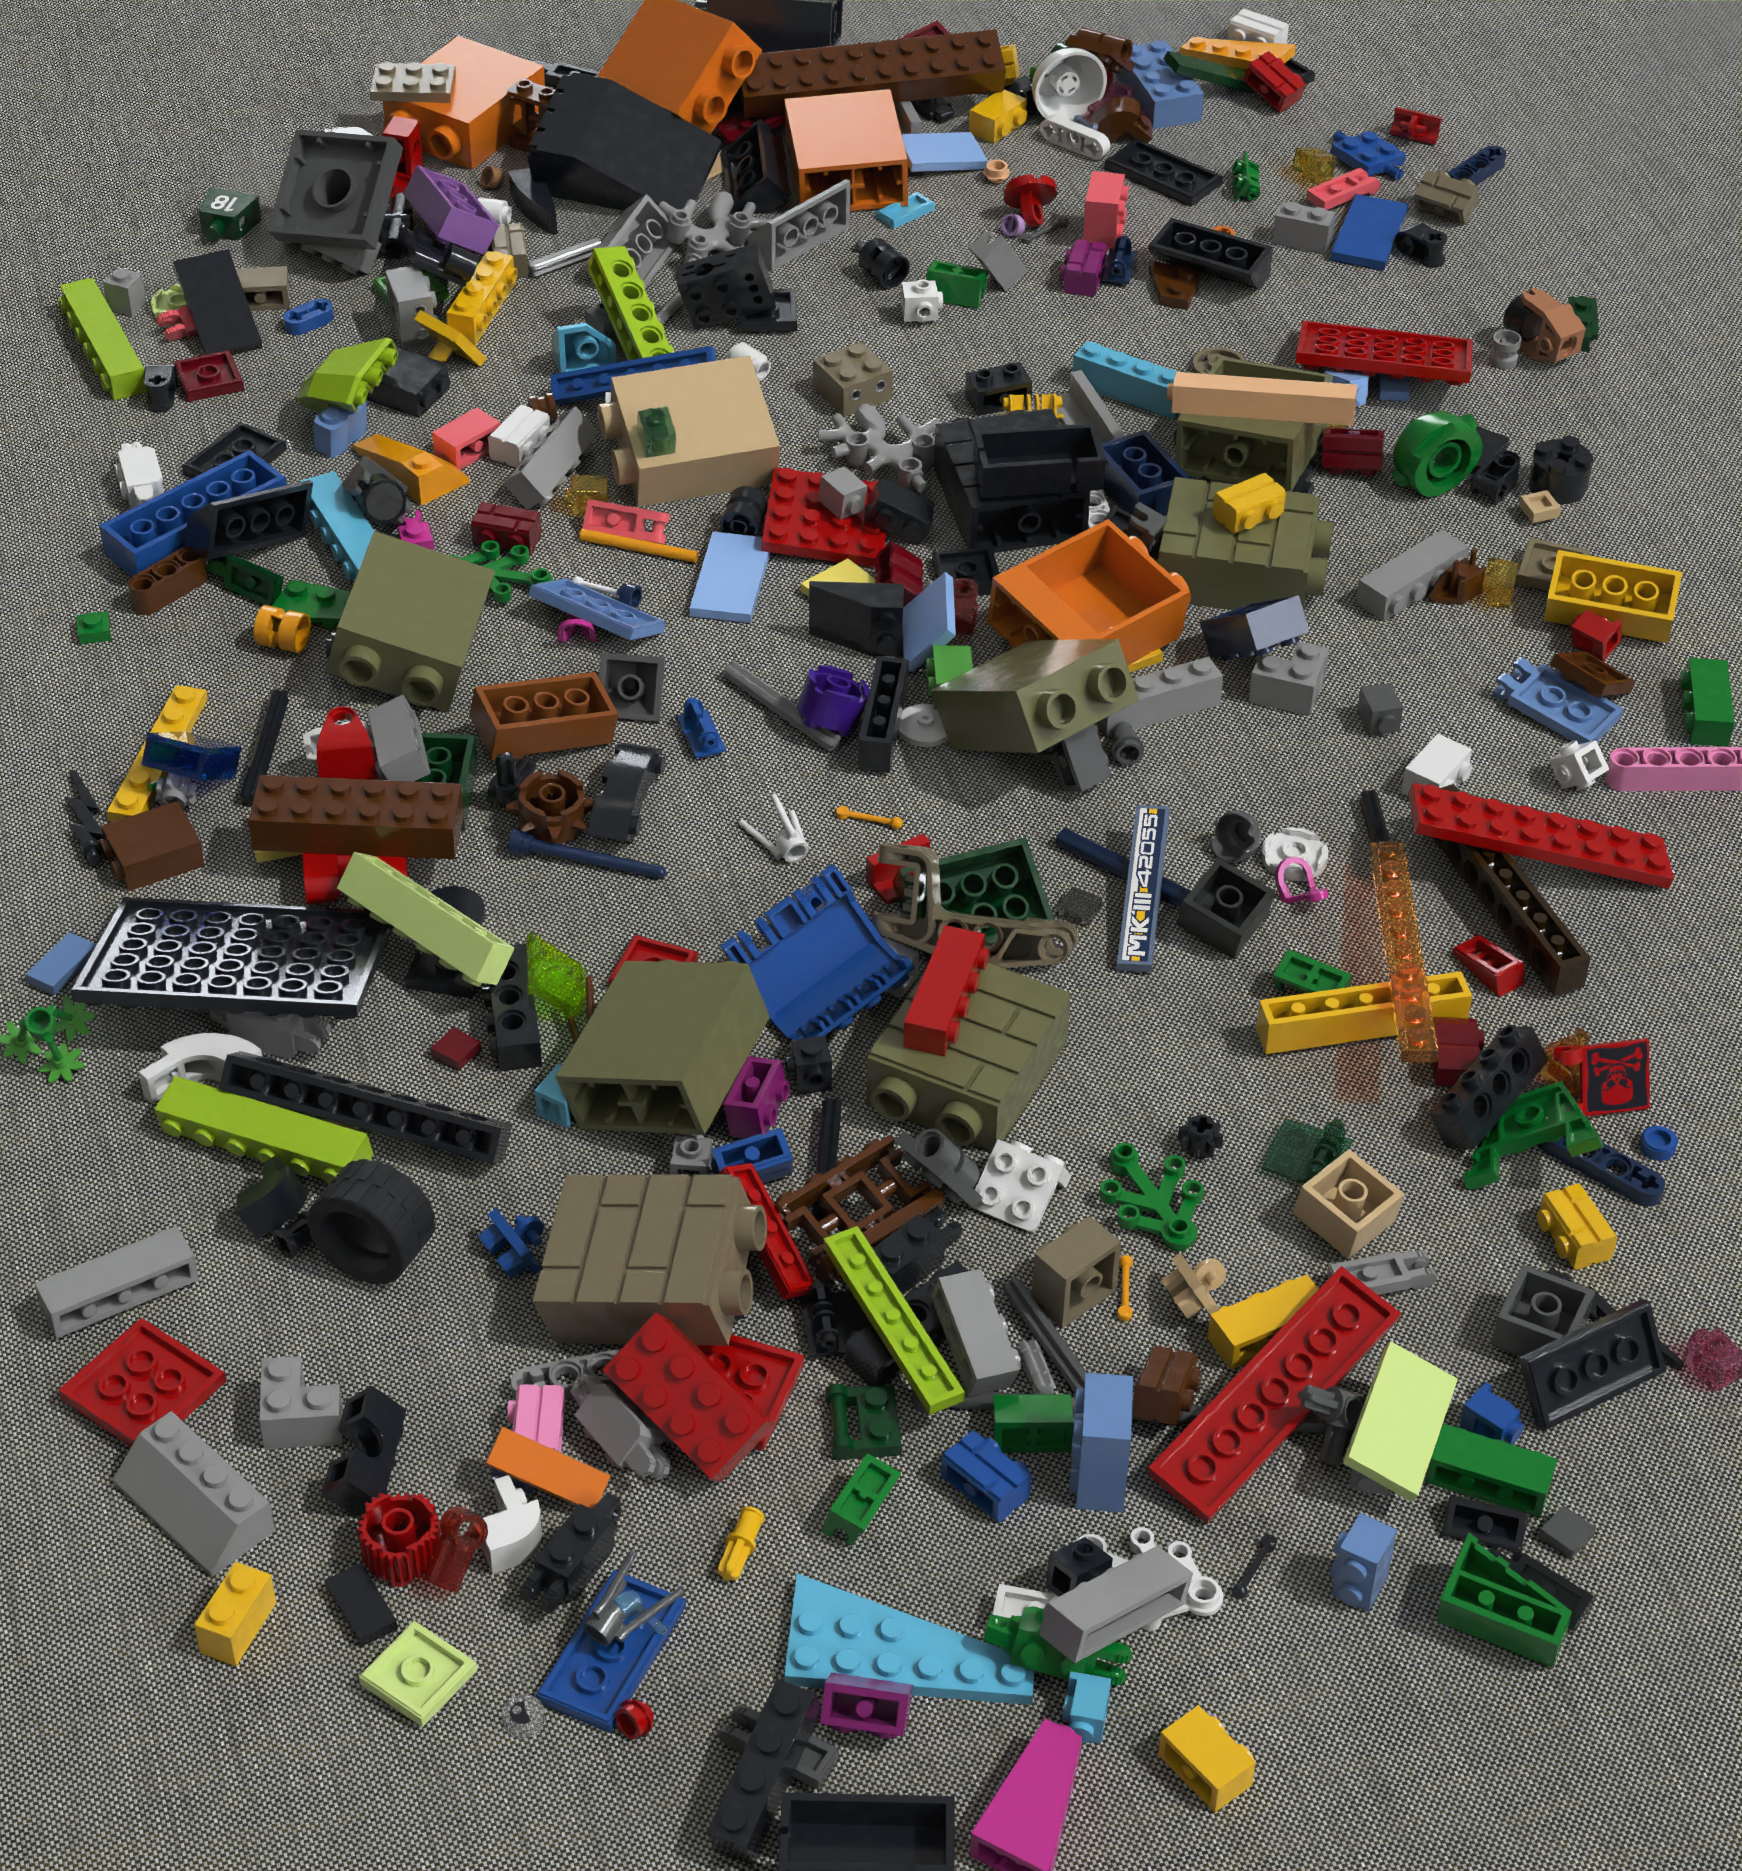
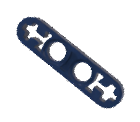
M1487 146L1447 173L1451 178L1457 180L1462 178L1469 179L1475 185H1478L1505 166L1506 150L1499 146Z
M1563 1136L1556 1142L1538 1144V1147L1544 1152L1639 1205L1655 1206L1660 1203L1663 1197L1665 1181L1661 1175L1604 1143L1603 1148L1591 1151L1593 1156L1588 1158L1579 1155L1571 1157L1566 1147V1136ZM1616 1166L1624 1170L1625 1173L1614 1175L1607 1171L1606 1168Z

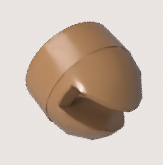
M486 166L481 175V183L486 188L498 189L503 185L505 176L499 168Z

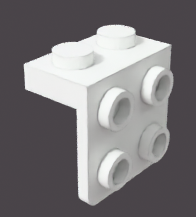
M998 1139L975 1188V1191L983 1199L974 1209L1027 1232H1034L1040 1224L1056 1186L1058 1185L1066 1189L1072 1175L1065 1169V1162L1052 1155L1045 1154L1044 1157H1040L1031 1153L1032 1148L1023 1143L1012 1140L1011 1144Z

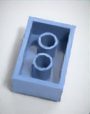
M1085 1373L1084 1389L1076 1388L1075 1412L1080 1413H1074L1069 1493H1077L1076 1509L1124 1512L1131 1445L1133 1376Z

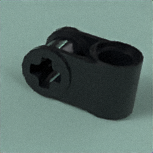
M1417 222L1396 234L1395 244L1402 254L1408 255L1427 267H1440L1445 263V256L1443 255V248L1447 243V235L1445 233L1437 231L1423 222Z
M175 363L145 365L144 385L147 391H149L147 404L151 411L164 412L174 406L175 391L178 387Z
M1509 450L1497 452L1492 459L1476 471L1471 480L1470 491L1474 494L1482 493L1490 497L1492 502L1500 503L1517 485L1520 456Z

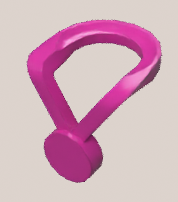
M568 614V620L563 621L558 626L557 642H566L577 628L582 631L588 641L597 642L595 627L586 620Z
M1296 856L1287 857L1280 861L1276 867L1275 883L1282 902L1293 903L1307 899L1308 903H1313L1329 896L1326 888H1316L1312 869L1303 858ZM1295 863L1303 868L1310 886V892L1291 896L1284 882V871L1287 866Z

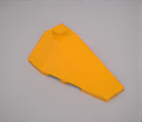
M379 434L370 436L352 445L353 450L361 457L363 455L368 456L409 488L406 494L421 506L470 483V478L452 463L424 450Z

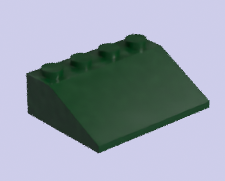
M1026 837L939 859L941 906L946 911L1021 921L1028 917L1054 920ZM911 867L900 868L892 881L903 914H911V912L903 910V903L907 900H912V897L904 895L906 887L914 886L913 882L905 881L906 873L915 871V868ZM927 872L924 892L923 913L921 918H924L926 914ZM950 922L948 926L963 929L959 923ZM991 926L982 928L981 933L985 934L986 942H997L998 932L995 928ZM923 951L929 963L932 954Z

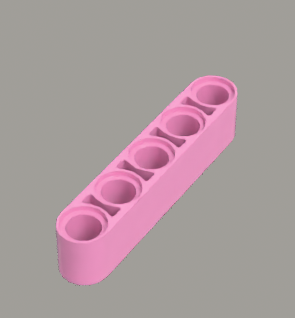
M1742 747L1617 748L1610 753L1609 770L1606 772L1605 777L1607 786L1616 791H1742Z

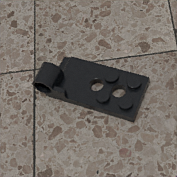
M406 228L402 239L413 265L464 287L476 270L479 261L478 255L459 248L453 243L446 245L433 240L428 232L419 228H415L414 231Z

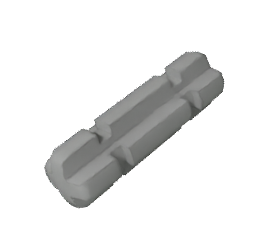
M1033 1339L1028 1342L1022 1340L1018 1345L1020 1348L1018 1354L1034 1394H1054L1053 1387L1055 1383L1050 1375L1045 1358L1040 1352L1041 1349L1038 1342Z

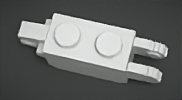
M139 442L121 444V451H118L119 463L114 464L122 500L128 499L130 509L164 493L162 486L163 478L154 448L142 447Z

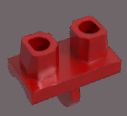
M1396 107L1390 134L1435 145L1437 144L1443 117Z

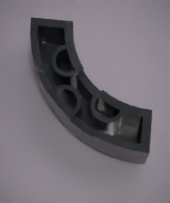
M621 743L615 748V754L618 756L616 759H608L603 771L602 783L606 785L604 791L602 790L600 794H596L587 835L627 842L634 841V836H638L640 833L642 819L639 814L647 791L653 782L658 781V775H662L665 769L666 757L662 755L663 749L629 743Z

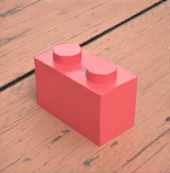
M477 407L432 432L434 455L452 463L461 470L489 454L488 437L501 423Z

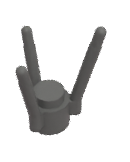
M633 1550L629 1552L601 1601L583 1624L586 1633L603 1646H608L614 1638L623 1643L632 1631L684 1594L683 1588H677L624 1625L623 1621L626 1615L615 1603L627 1585L626 1580L623 1579L637 1556V1553Z

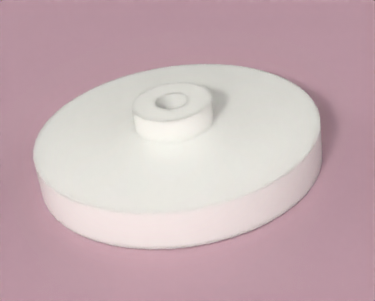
M916 704L903 710L898 734L904 741L915 746L932 747L948 740L938 710L934 709L933 704Z

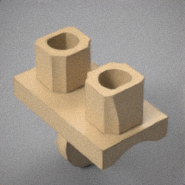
M1181 1253L1173 1257L1171 1260L1177 1269L1161 1279V1281L1186 1318H1191L1203 1308H1206L1209 1314L1220 1310L1208 1291L1215 1290L1224 1283L1226 1279L1224 1265L1217 1259L1209 1258L1199 1262L1193 1271Z

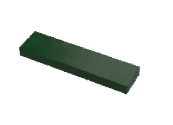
M1167 51L1163 58L1175 74L1247 92L1253 91V88L1243 80L1244 70Z

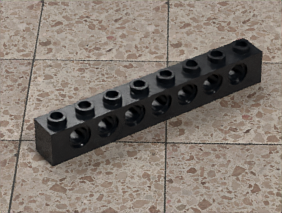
M243 1051L227 1054L219 1090L491 1164L505 1159L513 1125Z

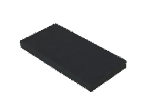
M1137 138L1105 160L1104 169L1125 174L1126 179L1190 207L1221 186L1223 182L1222 175Z
M229 249L173 261L177 279L205 355L230 350L231 355L262 348V340Z
M1640 1299L1519 1357L1536 1428L1543 1431L1666 1372L1650 1301Z

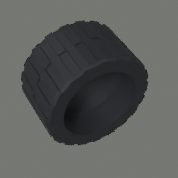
M368 1159L351 1161L344 1166L308 1211L309 1217L307 1218V1225L310 1229L309 1233L312 1240H314L316 1247L327 1260L346 1275L348 1274L354 1277V1279L371 1284H388L400 1278L433 1236L432 1233L435 1231L436 1226L434 1222L435 1214L431 1208L430 1201L423 1194L422 1189L410 1177L391 1165H386L376 1160L369 1161Z

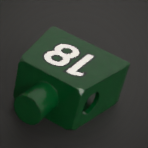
M210 187L199 209L201 231L205 238L211 242H216L219 238L239 240L261 220L259 195Z

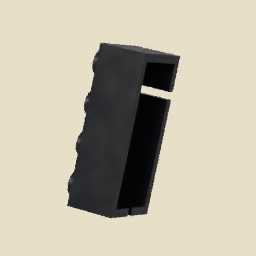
M1095 423L974 431L973 463L982 498L1029 496L1047 493L1059 494L1070 492V488H1075L1076 492L1103 490L1105 457Z
M782 1792L779 1871H954L955 1796Z

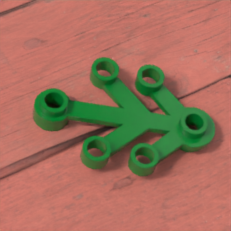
M492 540L483 542L480 551L467 556L449 555L474 564L485 560H495L481 566L495 570L489 590L493 594V599L499 603L510 601L512 591L509 584L500 583L498 580L528 584L529 590L533 584L553 581V576L544 568L535 569L532 573L507 570L509 567L523 565L529 561V549L524 545L512 547L510 550L511 555L497 559L500 556L499 543Z
M1129 1143L1117 1144L1110 1152L1109 1167L1117 1175L1129 1176L1141 1194L1122 1190V1185L1117 1180L1107 1179L1100 1184L1099 1197L1101 1201L1107 1204H1122L1118 1209L1117 1223L1120 1227L1124 1229L1135 1228L1161 1235L1164 1244L1173 1251L1189 1249L1197 1239L1198 1230L1191 1220L1197 1204L1203 1200V1184L1197 1180L1184 1182L1181 1192L1183 1202L1176 1216L1169 1205L1178 1180L1185 1174V1160L1177 1155L1165 1158L1163 1165L1164 1177L1159 1190H1157L1138 1164L1139 1153L1135 1147ZM1139 1209L1156 1213L1159 1219L1140 1216ZM1129 1215V1216H1132L1133 1218H1126V1217H1124V1216Z

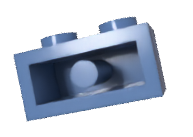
M1360 1513L1349 1533L1344 1530L1340 1533L1333 1551L1338 1556L1329 1573V1577L1334 1578L1332 1596L1339 1598L1349 1606H1356L1369 1612L1388 1578L1397 1529Z

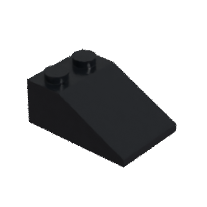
M809 581V634L870 656L902 657L904 584Z

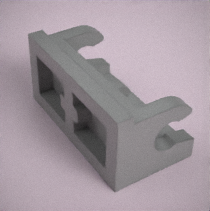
M990 230L985 232L974 243L971 242L968 248L983 268L988 270L989 276L1002 289L1007 291L1028 269L1002 235L994 239L991 244H987L988 240L995 235Z

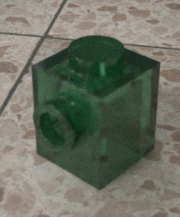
M668 407L649 408L638 411L637 432L645 458L674 454L676 432Z

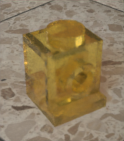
M1315 147L1296 148L1292 169L1302 173L1301 177L1309 179L1313 184L1324 183L1333 178L1337 156Z
M572 475L571 488H565V506H571L572 514H585L588 499L609 503L608 476Z
M1489 557L1482 586V592H1487L1485 605L1510 609L1519 569L1518 562Z

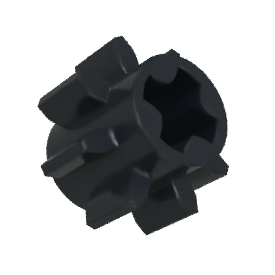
M1207 1115L1187 1117V1126H1179L1178 1140L1182 1141L1181 1151L1187 1152L1192 1158H1213L1215 1148H1222L1224 1135L1220 1133V1123H1215Z

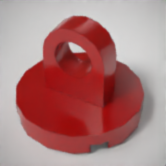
M1026 174L1010 180L1005 185L1006 189H1003V200L1006 205L1021 209L1024 221L1029 228L1042 225L1044 222L1043 206L1051 203L1057 197V184L1054 179L1046 175H1041V178H1034V175Z

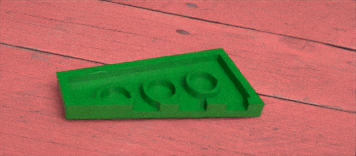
M291 580L272 606L284 609L285 613L289 610L306 613L309 615L311 623H322L323 628H335L339 624L351 591Z

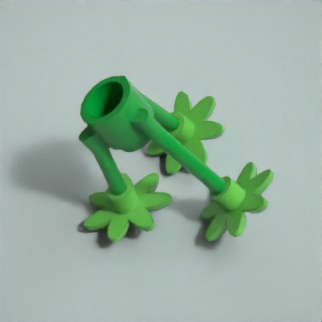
M67 996L63 998L64 1010L57 1009L55 1005H49L48 1008H33L27 1013L25 1019L19 1020L20 1029L14 1023L6 1022L9 1034L0 1035V1043L8 1045L3 1052V1057L8 1058L17 1051L20 1063L24 1064L27 1060V1051L36 1055L42 1052L33 1042L45 1040L50 1051H45L44 1056L49 1062L40 1066L39 1072H51L48 1078L50 1084L55 1083L61 1075L67 1082H71L73 1080L71 1070L78 1071L85 1067L82 1062L76 1061L82 1054V1050L77 1048L68 1053L65 1043H62L58 1049L53 1036L55 1033L65 1029L66 1038L69 1042L73 1041L76 1030L84 1035H89L90 1031L84 1022L94 1019L96 1014L89 1011L83 1012L86 1004L77 1002L73 1005Z

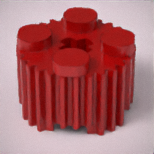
M379 1493L378 1498L372 1497L371 1503H365L366 1514H362V1520L358 1522V1536L362 1561L365 1568H369V1573H375L377 1579L382 1576L383 1581H388V1584L392 1587H405L413 1581L414 1577L420 1579V1574L427 1575L428 1568L433 1569L434 1564L441 1560L442 1554L438 1515H436L434 1503L431 1504L429 1498L424 1499V1494L422 1493L419 1495L412 1494V1497H409L408 1493H405L404 1496H400V1493H397L395 1497H392L390 1494L384 1495Z

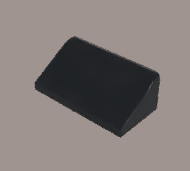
M1449 1495L1442 1535L1465 1540L1468 1532H1470L1479 1539L1478 1543L1510 1551L1516 1550L1521 1553L1529 1513Z

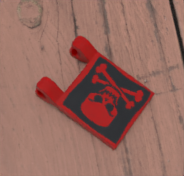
M1642 1038L1583 1046H1556L1554 1048V1060L1560 1061L1561 1065L1570 1066L1579 1063L1580 1101H1576L1585 1116L1650 1108L1649 1039Z

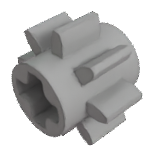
M169 772L167 779L158 778L155 800L160 801L161 806L178 801L184 811L186 805L194 806L197 796L195 792L197 784L192 783L191 778L183 772Z

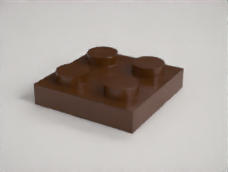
M1587 651L1555 654L1550 664L1560 671L1559 675L1562 678L1571 682L1577 681L1585 686V692L1598 698L1606 695L1616 696L1617 694L1631 693L1636 681Z

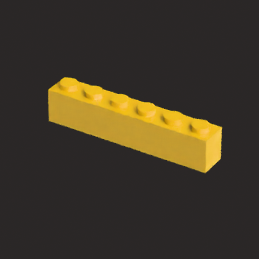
M1459 971L1259 1000L1256 1032L1265 1054L1429 1031L1432 1028L1434 1017L1468 1018L1472 993L1462 972Z

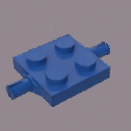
M1340 130L1334 133L1333 140L1336 143L1332 144L1330 154L1354 169H1363L1368 173V176L1376 173H1385L1396 180L1402 178L1404 171L1397 166L1405 164L1406 154L1397 149L1394 144L1384 141L1376 133L1370 131L1354 137H1348Z

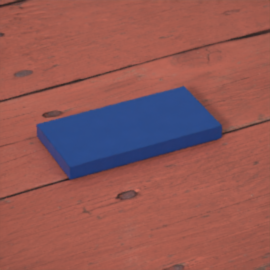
M1355 194L1331 252V260L1385 270L1395 245V236L1400 232L1406 217L1408 204Z
M613 1570L536 1694L538 1704L608 1733H611L616 1725V1711L621 1708L624 1700L632 1698L686 1608V1598L680 1596L673 1603L632 1631L623 1643L614 1638L608 1646L599 1644L586 1633L583 1624L601 1601L617 1573L616 1570ZM626 1575L623 1580H626L627 1585L615 1605L626 1615L623 1621L624 1625H626L671 1592Z

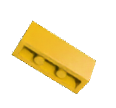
M1304 1275L1294 1280H1286L1279 1286L1263 1293H1255L1246 1300L1234 1305L1223 1306L1217 1312L1210 1314L1207 1339L1231 1370L1245 1365L1319 1289L1308 1275Z

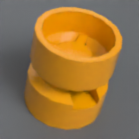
M264 605L260 608L255 618L254 641L258 645L272 648L279 646L282 650L300 654L304 651L309 641L311 619L306 613L292 610L285 613L282 608Z

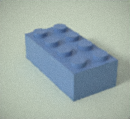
M1160 40L1141 45L1133 44L1130 59L1135 65L1132 73L1121 71V74L1116 73L1117 79L1129 96L1140 102V112L1151 121L1152 129L1202 121L1203 91L1193 78L1175 74L1163 58L1167 51H1174L1166 41Z

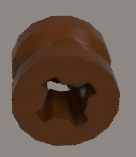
M547 392L542 397L528 396V407L532 408L533 411L539 410L548 413L550 422L556 421L557 410L552 392Z

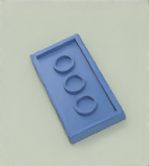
M567 578L533 584L528 595L628 640L664 633L666 625L664 620Z

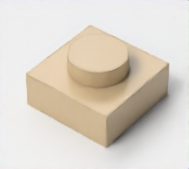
M1547 490L1520 496L1519 507L1532 523L1560 516L1561 507Z

